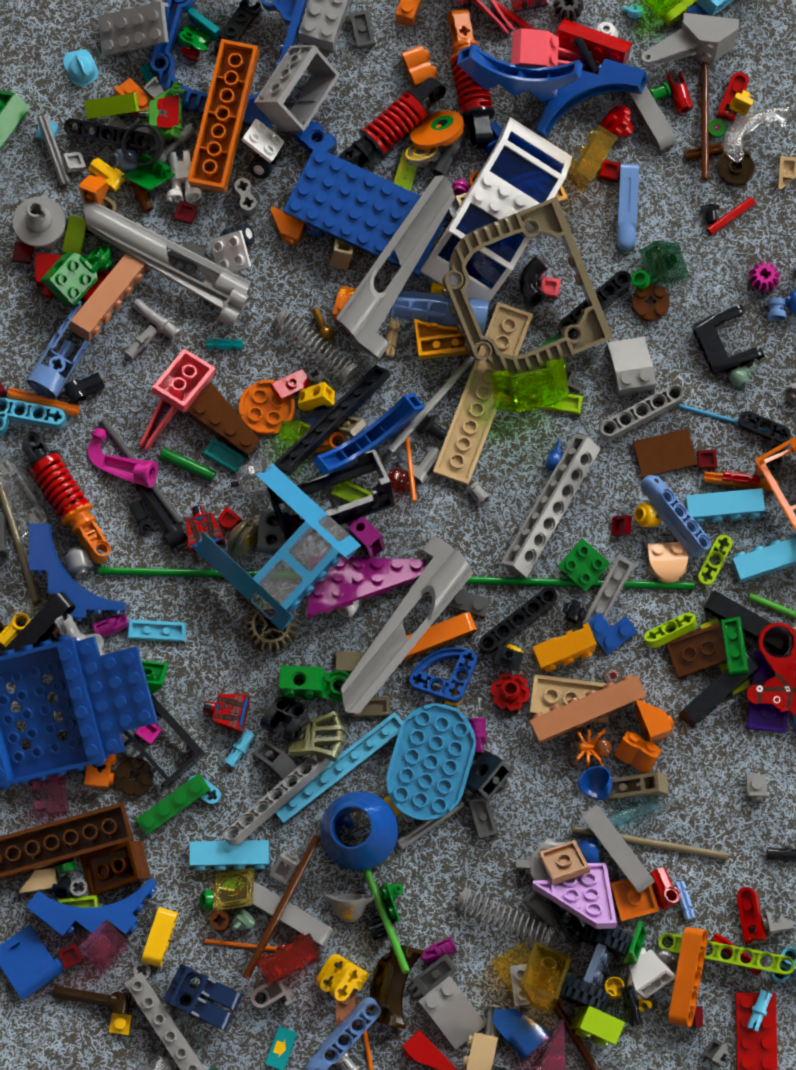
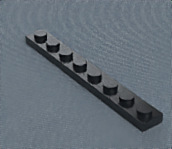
M375 364L274 465L280 471L290 475L391 376L389 371Z

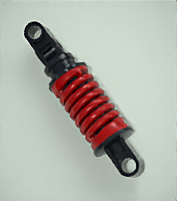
M429 77L414 91L406 89L398 100H395L392 105L387 107V110H384L382 114L377 116V119H373L371 123L358 131L360 138L352 142V145L345 149L338 157L354 165L357 163V166L360 168L372 161L375 155L382 158L393 147V143H398V139L404 137L403 134L407 135L409 130L414 129V125L417 126L430 116L429 108L444 97L446 87L433 77Z

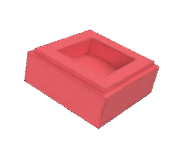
M542 276L540 289L544 292L545 297L557 299L560 279Z

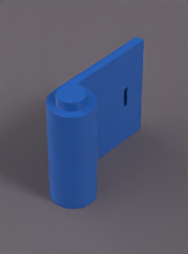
M31 924L0 945V967L22 1000L63 973L61 969L64 966L58 958L53 959Z

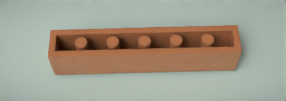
M126 253L73 317L70 330L88 342L93 336L97 337L101 331V326L109 322L114 310L117 311L121 307L122 300L131 295L135 284H139L144 277L143 274L152 268Z
M631 674L621 678L619 683L614 684V682H610L604 685V689L596 691V689L591 690L581 699L575 697L567 701L568 704L562 707L559 704L550 708L548 713L543 714L540 712L533 715L529 725L538 745L630 707L638 700H646L647 695L638 675L633 677Z

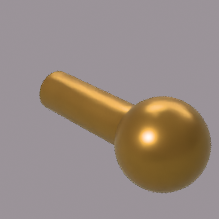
M318 307L312 309L311 311L320 328V338H324L323 341L332 340L334 337L333 329L326 325Z

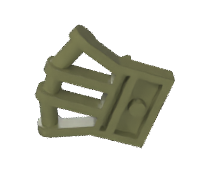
M333 711L318 718H310V723L296 742H289L290 757L306 755L312 757L318 755L336 762L338 753L345 742L343 738L345 727L341 723L340 713ZM328 722H333L334 724L331 726H321ZM335 734V737L316 738L317 735ZM333 745L331 751L316 747Z

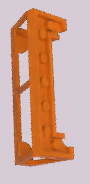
M793 437L756 458L757 465L754 468L759 476L763 475L796 531V516L793 512L796 509V505L790 506L766 465V463L792 452L796 455V437ZM791 445V448H790V449H788V450H786V451H783V452H781V453H778V454H776V455H774V456H771V455L775 454L776 452L782 450L783 448H785V447Z

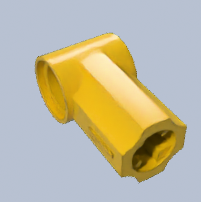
M96 158L90 163L88 171L94 176L98 175L106 179L110 191L115 193L126 181L122 177L124 175L122 171L117 168L113 169L101 159Z
M25 613L15 614L12 621L0 633V643L5 647L25 627H18V621L23 618L26 619L25 626L31 621Z

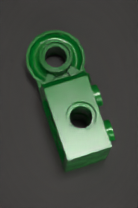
M108 246L97 247L88 255L87 260L77 253H64L40 281L64 307L75 306L98 280L96 272L99 271L101 273L112 264L110 249Z
M280 665V696H285L292 700L296 699V697H303L304 700H315V697L342 702L341 691L334 690V686L337 683L344 684L350 675L340 670L331 673L325 672L321 667ZM297 682H304V684L300 686L296 685Z

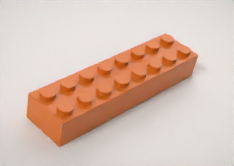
M221 39L187 179L191 187L225 194L227 192L260 54L258 46Z

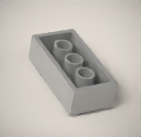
M309 0L298 31L299 42L334 51L351 0Z

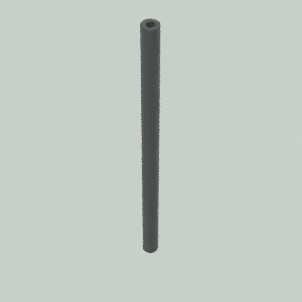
M106 418L100 421L101 426L106 430L124 456L136 459ZM154 484L149 489L177 525L181 524L183 519L158 486Z

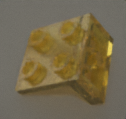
M522 941L501 956L491 959L493 967L512 996L510 966L530 963L532 983L545 975L544 970L525 941Z

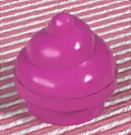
M464 179L456 180L452 184L455 196L467 193L470 190L469 184Z

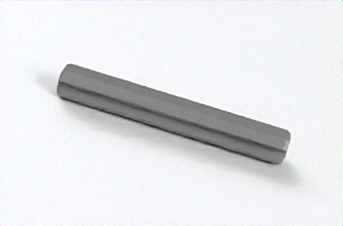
M41 115L37 117L60 185H67L70 183L48 118L46 115Z
M460 799L457 806L445 816L435 820L424 821L397 840L399 847L405 849L463 808V801Z

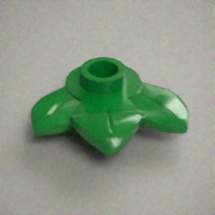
M187 25L183 27L178 35V42L183 47L190 48L192 46L198 51H208L205 43L209 42L211 37L206 32L197 31L194 26Z

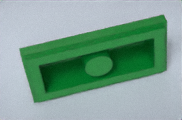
M640 920L632 932L631 936H633L626 956L622 960L624 964L636 965L647 934L645 926Z

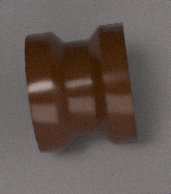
M218 910L211 914L210 924L215 931L223 932L228 929L230 919L226 912Z

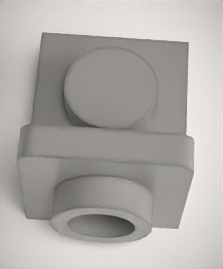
M747 774L746 799H751L752 802H763V799L768 797L766 774Z
M284 851L279 856L269 875L287 885L301 860L295 853Z
M766 912L765 918H762L763 928L768 931V934L792 931L794 928L793 921H787L786 918L776 919L775 923H773L770 912Z

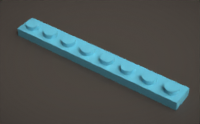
M394 712L342 752L336 762L331 761L321 773L275 812L282 823L285 824L398 735L403 721Z

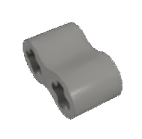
M240 178L235 182L234 187L235 194L240 199L241 212L245 216H253L257 212V203L255 197L252 196L251 183L246 178Z

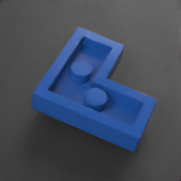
M598 612L584 623H589L595 641L606 655H609L637 633V630L626 616L610 627L603 615Z

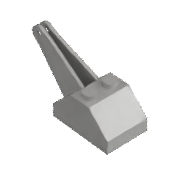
M684 13L681 29L645 51L641 56V64L644 67H651L688 56H693L696 60L703 62H714L734 48L739 19Z

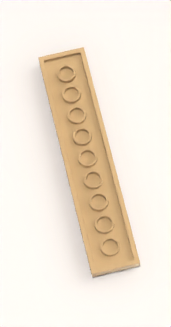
M498 302L485 336L495 341L501 353L513 356L519 355L533 314ZM481 346L478 355L484 356L486 349ZM475 360L433 474L469 486L511 374L493 368L485 360Z

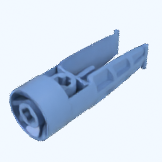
M401 291L389 316L394 315L410 321L418 319L423 322L437 323L443 326L457 327L456 324H458L456 316L453 317L450 312L449 306H451L449 299H445L444 295ZM470 298V305L484 336L490 301Z
M81 301L75 305L58 328L26 380L32 389L51 399H57L90 341L88 342L84 339L71 362L67 360L75 346L71 341L65 340L57 353L53 351L80 307ZM47 354L51 359L45 366L41 362ZM54 363H57V364H58V366H57L58 368H57V369H54V368H53V367H54ZM66 366L67 368H70V370L64 378L60 375V373L65 369Z

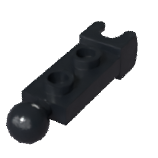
M242 0L233 16L220 32L219 39L238 42L262 10L261 4L257 2L254 6L250 7L249 0ZM221 41L217 42L214 47L217 55Z

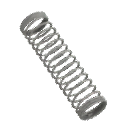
M287 308L279 312L272 322L273 329H278V333L282 332V336H287V340H291L292 344L296 343V347H301V351H305L306 355L310 354V359L315 358L314 361L316 363L319 362V366H324V370H328L329 374L333 373V377H338L337 379L340 383L345 384L353 377L358 365L351 363V360L343 366L338 375L334 376L336 370L347 359V356L343 357L334 371L330 372L331 367L340 359L342 353H339L330 366L325 368L326 364L337 353V349L333 350L325 363L321 365V361L329 354L333 345H330L320 360L316 361L317 356L328 345V341L320 347L314 357H311L324 338L319 339L311 352L307 353L309 347L318 339L319 334H316L307 345V348L302 350L303 345L313 336L314 330L298 346V342L308 333L310 327L305 328L298 340L293 342L295 336L304 328L305 323L298 327L292 338H288L289 334L297 328L301 319H298L292 325L289 332L284 335V331L294 322L296 315L290 318L282 331H279V328L291 316V312Z
M467 886L464 888L455 909L461 911L463 908V913H465L471 904L470 916L477 906L475 918L482 911L480 921H483L488 913L486 924H488L494 915L493 927L500 917L498 929L502 927L506 920L504 932H506L512 922L509 931L510 935L518 924L515 937H518L524 926L521 940L525 938L530 929L527 943L530 942L536 932L533 946L542 934L538 947L544 951L547 949L556 929L555 927H549L542 941L547 923L543 926L537 937L541 926V921H539L531 935L536 919L532 920L525 932L530 918L528 915L519 930L524 913H522L513 928L518 910L515 911L507 925L512 907L502 921L506 905H504L495 921L501 903L497 904L489 918L495 899L492 900L484 914L489 900L488 896L478 912L483 898V894H481L472 910L477 891L466 907L472 889Z

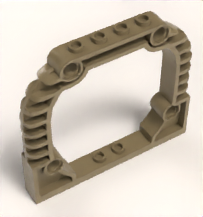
M557 197L478 228L465 235L455 246L449 262V272L445 273L442 279L444 286L442 292L445 299H449L451 303L449 309L452 316L457 318L458 324L456 326L460 335L463 334L466 340L463 342L465 349L471 353L474 359L479 361L485 360L490 366L504 373L524 374L613 338ZM527 223L532 224L534 228L531 234L525 230ZM518 233L524 238L535 237L538 233L553 239L561 236L569 258H567L569 266L575 270V281L578 286H581L589 307L582 309L575 325H568L562 329L560 339L520 355L513 356L501 353L493 339L482 335L465 290L469 284L466 264L472 255L481 248ZM450 275L456 276V285H451L449 283L448 279ZM570 329L576 332V337L573 340L568 337ZM479 346H483L486 349L484 356L478 355L477 348Z

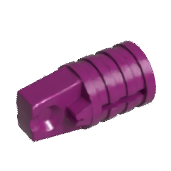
M120 614L103 619L92 625L95 634H100L102 638H105L127 628L129 622L125 614Z
M471 718L468 721L475 733V753L482 754L484 752V743H487L486 719Z
M450 936L425 949L421 957L426 965L436 962L445 954L451 956L458 953Z

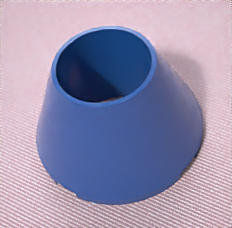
M364 791L344 794L328 806L320 824L322 846L327 855L344 868L357 871L374 868L390 856L398 838L396 816L388 803L375 794ZM353 812H365L371 822V831L368 838L358 846L347 847L340 836V827L343 819Z

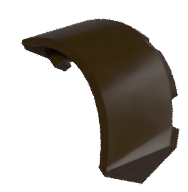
M400 945L411 971L413 965L423 955L424 950ZM390 946V952L386 957H381L375 968L370 987V997L375 999L381 1010L375 1022L406 1029L402 1000L409 973H402L392 946Z

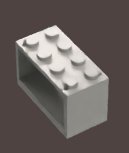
M315 45L290 46L254 103L280 132L304 131L309 126L313 116L317 114L322 102L326 100L331 88L335 86L340 73ZM307 68L313 76L289 111L284 102Z

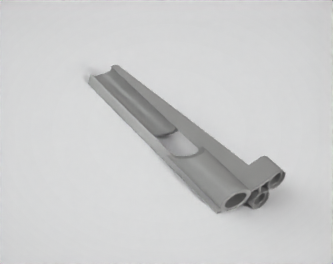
M444 175L433 178L336 317L343 328L353 337L350 343L358 350L366 351L377 360L381 358L390 345L377 331L455 199L451 184ZM393 250H395L401 268L385 291L379 293L374 288V278Z
M96 202L84 205L85 220L89 231L220 308V315L216 319L234 328L249 300L251 281ZM167 248L192 260L201 270L204 281L201 282L169 265Z
M433 536L422 549L432 558L341 687L344 710L348 714H359L472 576L473 572L464 556L440 538ZM426 592H429L432 596L429 615L408 640L404 630L403 619Z

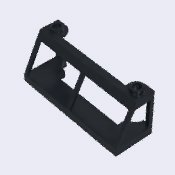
M375 449L364 452L359 457L358 464L297 485L306 495L325 489L332 509L325 512L339 525L395 506L391 481ZM373 471L378 472L380 479L378 484L371 488L372 495L336 507L329 487ZM267 487L270 502L284 539L287 541L305 520H301L299 514L282 513L279 505L286 502L272 489ZM328 520L322 527L328 530L336 526ZM314 529L308 536L317 534L318 532Z

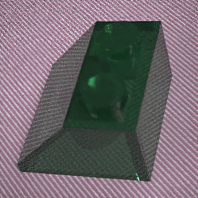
M654 241L640 249L641 260L651 278L650 284L664 285L690 278L679 243Z

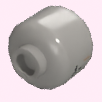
M81 546L68 550V554L65 556L68 571L77 576L86 575L92 567L88 551Z

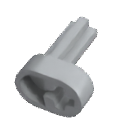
M432 447L418 467L413 464L415 483L422 485L427 479L428 471L440 454L437 448ZM406 462L400 470L403 474L406 473L405 476L409 478L408 463Z

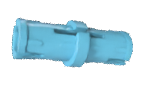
M245 729L237 743L233 744V749L224 763L235 769L243 754L247 753L246 749L255 738V735Z
M760 990L755 1006H752L751 1010L753 1012L746 1028L752 1029L755 1032L759 1031L763 1017L767 1014L766 1009L772 997L771 993H766L767 991Z

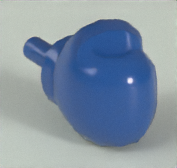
M557 440L556 448L550 451L546 462V468L552 472L564 454L560 450L562 443L560 440Z

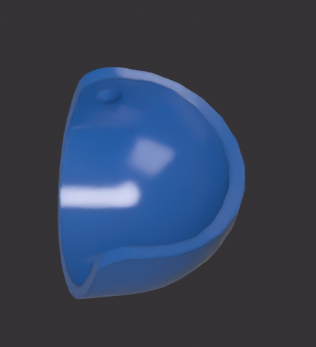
M598 765L586 769L578 780L579 789L593 799H608L613 787L610 771L606 767Z
M585 838L579 841L577 845L586 862L599 863L598 839Z

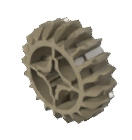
M265 600L262 608L267 612H275V609L268 605ZM251 609L253 615H247V619L250 622H246L245 625L249 628L246 630V633L252 634L249 640H256L254 642L255 647L261 643V650L268 646V651L272 652V646H275L276 651H279L280 644L283 648H286L285 641L292 643V639L289 636H296V632L293 631L298 629V625L293 624L297 622L296 617L289 623L284 632L276 626L274 629L272 627L268 629L267 623H270L271 620L263 615L259 609ZM258 619L264 625L260 635L256 631ZM271 634L279 637L273 640L265 639Z

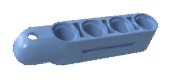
M620 164L616 245L619 250L624 252L631 251L636 242L639 164Z
M655 475L646 476L641 481L642 491L650 500V504L655 508L661 520L687 553L692 557H697L711 547L709 537L675 494L668 489L659 477Z
M371 997L364 998L320 1045L319 1051L308 1061L305 1070H327L346 1053L379 1017L381 1010L375 999ZM369 1005L375 1006L373 1011L366 1012V1008ZM355 1020L361 1021L359 1026L352 1027V1023ZM341 1035H347V1039L345 1041H338V1038ZM327 1050L334 1051L331 1056H324Z

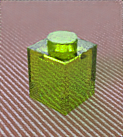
M300 420L281 421L279 440L288 444H294L310 429L311 425Z

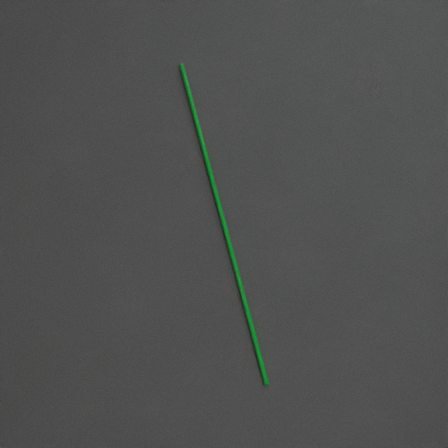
M98 567V574L224 578L217 570ZM259 571L246 572L253 578ZM275 571L269 579L302 580V577L297 572ZM471 576L465 583L579 587L571 579ZM596 580L591 587H601L604 580ZM626 580L622 588L694 590V582L666 583L661 581Z

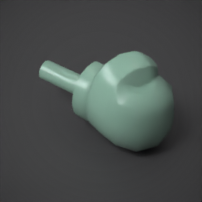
M754 364L749 368L743 366L734 369L728 375L729 381L734 387L745 388L749 384V378L752 376L751 372L757 369L758 365Z
M240 909L232 921V930H249L255 926L254 917L248 911Z

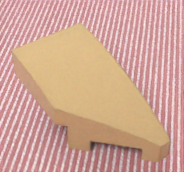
M780 156L778 190H781L796 178V157Z
M55 868L35 870L20 888L18 894L52 889V885L57 884Z

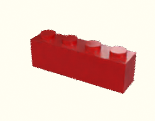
M566 19L561 22L555 35L559 37V47L576 53L578 52L571 42L582 36L589 51H592L593 58L601 62L604 59H609L625 64L629 59L632 47L631 42Z

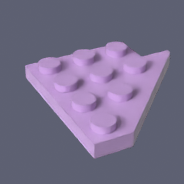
M587 863L590 867V873L555 885L552 884L549 876L548 880L533 881L532 888L595 929L616 928L617 922L606 863Z

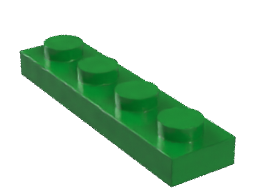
M197 774L135 820L148 836L208 793L211 788L202 775Z

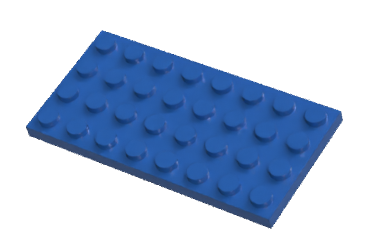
M315 146L283 213L375 257H379L421 196ZM450 210L447 211L411 274L419 277L420 270L426 262ZM393 250L386 262L401 268L395 250Z

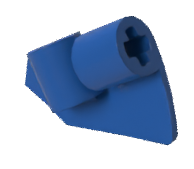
M494 1009L492 1024L523 1060L552 1036V1033L516 1009Z

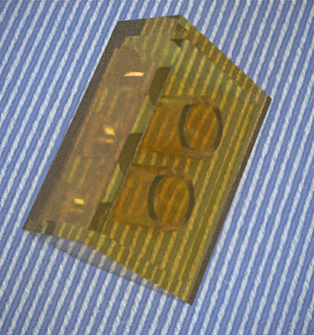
M600 125L595 130L591 129L586 137L589 140L586 145L583 144L577 153L580 155L578 160L574 159L568 168L571 170L568 177L581 192H584L590 185L618 137Z
M536 941L519 987L531 1006L551 1014L558 1000L572 957Z

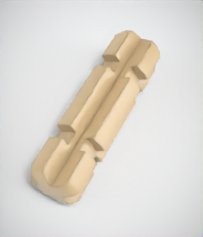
M390 321L387 341L390 345L384 352L386 357H394L398 338L397 331H399L400 327L398 321Z

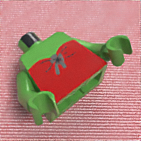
M175 81L170 89L155 97L154 100H151L149 102V110H139V121L149 122L150 126L160 132L164 140L176 137L182 139L183 137L181 135V130H184L181 127L182 101L180 96L177 95L178 93L184 94L185 92L183 89H179L183 85L181 82Z

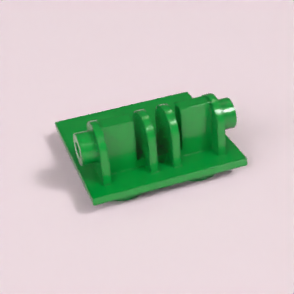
M142 154L139 157L140 163H147L153 159L147 154ZM159 160L152 165L138 166L122 175L123 178L148 191L175 176L171 172L169 165Z
M582 538L557 567L562 575H567L586 592L607 569L610 563Z
M385 882L379 887V893L393 925L400 920L393 899L403 893V886L398 883L389 886L388 882Z

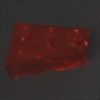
M302 933L293 939V943L289 945L284 943L276 948L277 952L271 955L266 953L258 958L259 962H257L256 966L268 987L288 977L291 973L304 969V966L312 961L314 963L319 961L321 952L310 933L307 935Z

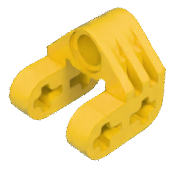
M333 954L328 958L318 974L316 985L319 989L330 992L331 996L336 1000L344 1001L349 997L354 988L358 991L362 989L370 974L341 955ZM336 962L339 964L338 967L334 966ZM325 979L328 980L327 985L323 983ZM339 988L343 990L341 994L337 992Z

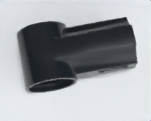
M97 372L82 380H72L65 384L64 388L71 403L77 404L79 400L84 401L88 395L104 389L105 386Z

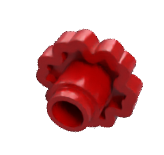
M623 104L620 106L616 105L609 110L608 115L603 118L600 124V134L607 140L615 139L617 136L620 138L629 137L633 132V126L630 122L631 117L629 116L631 110Z
M510 672L499 675L498 681L492 683L490 695L494 697L493 704L498 706L500 710L507 708L511 713L521 710L522 704L528 702L530 690L526 688L527 681L519 674L513 677Z

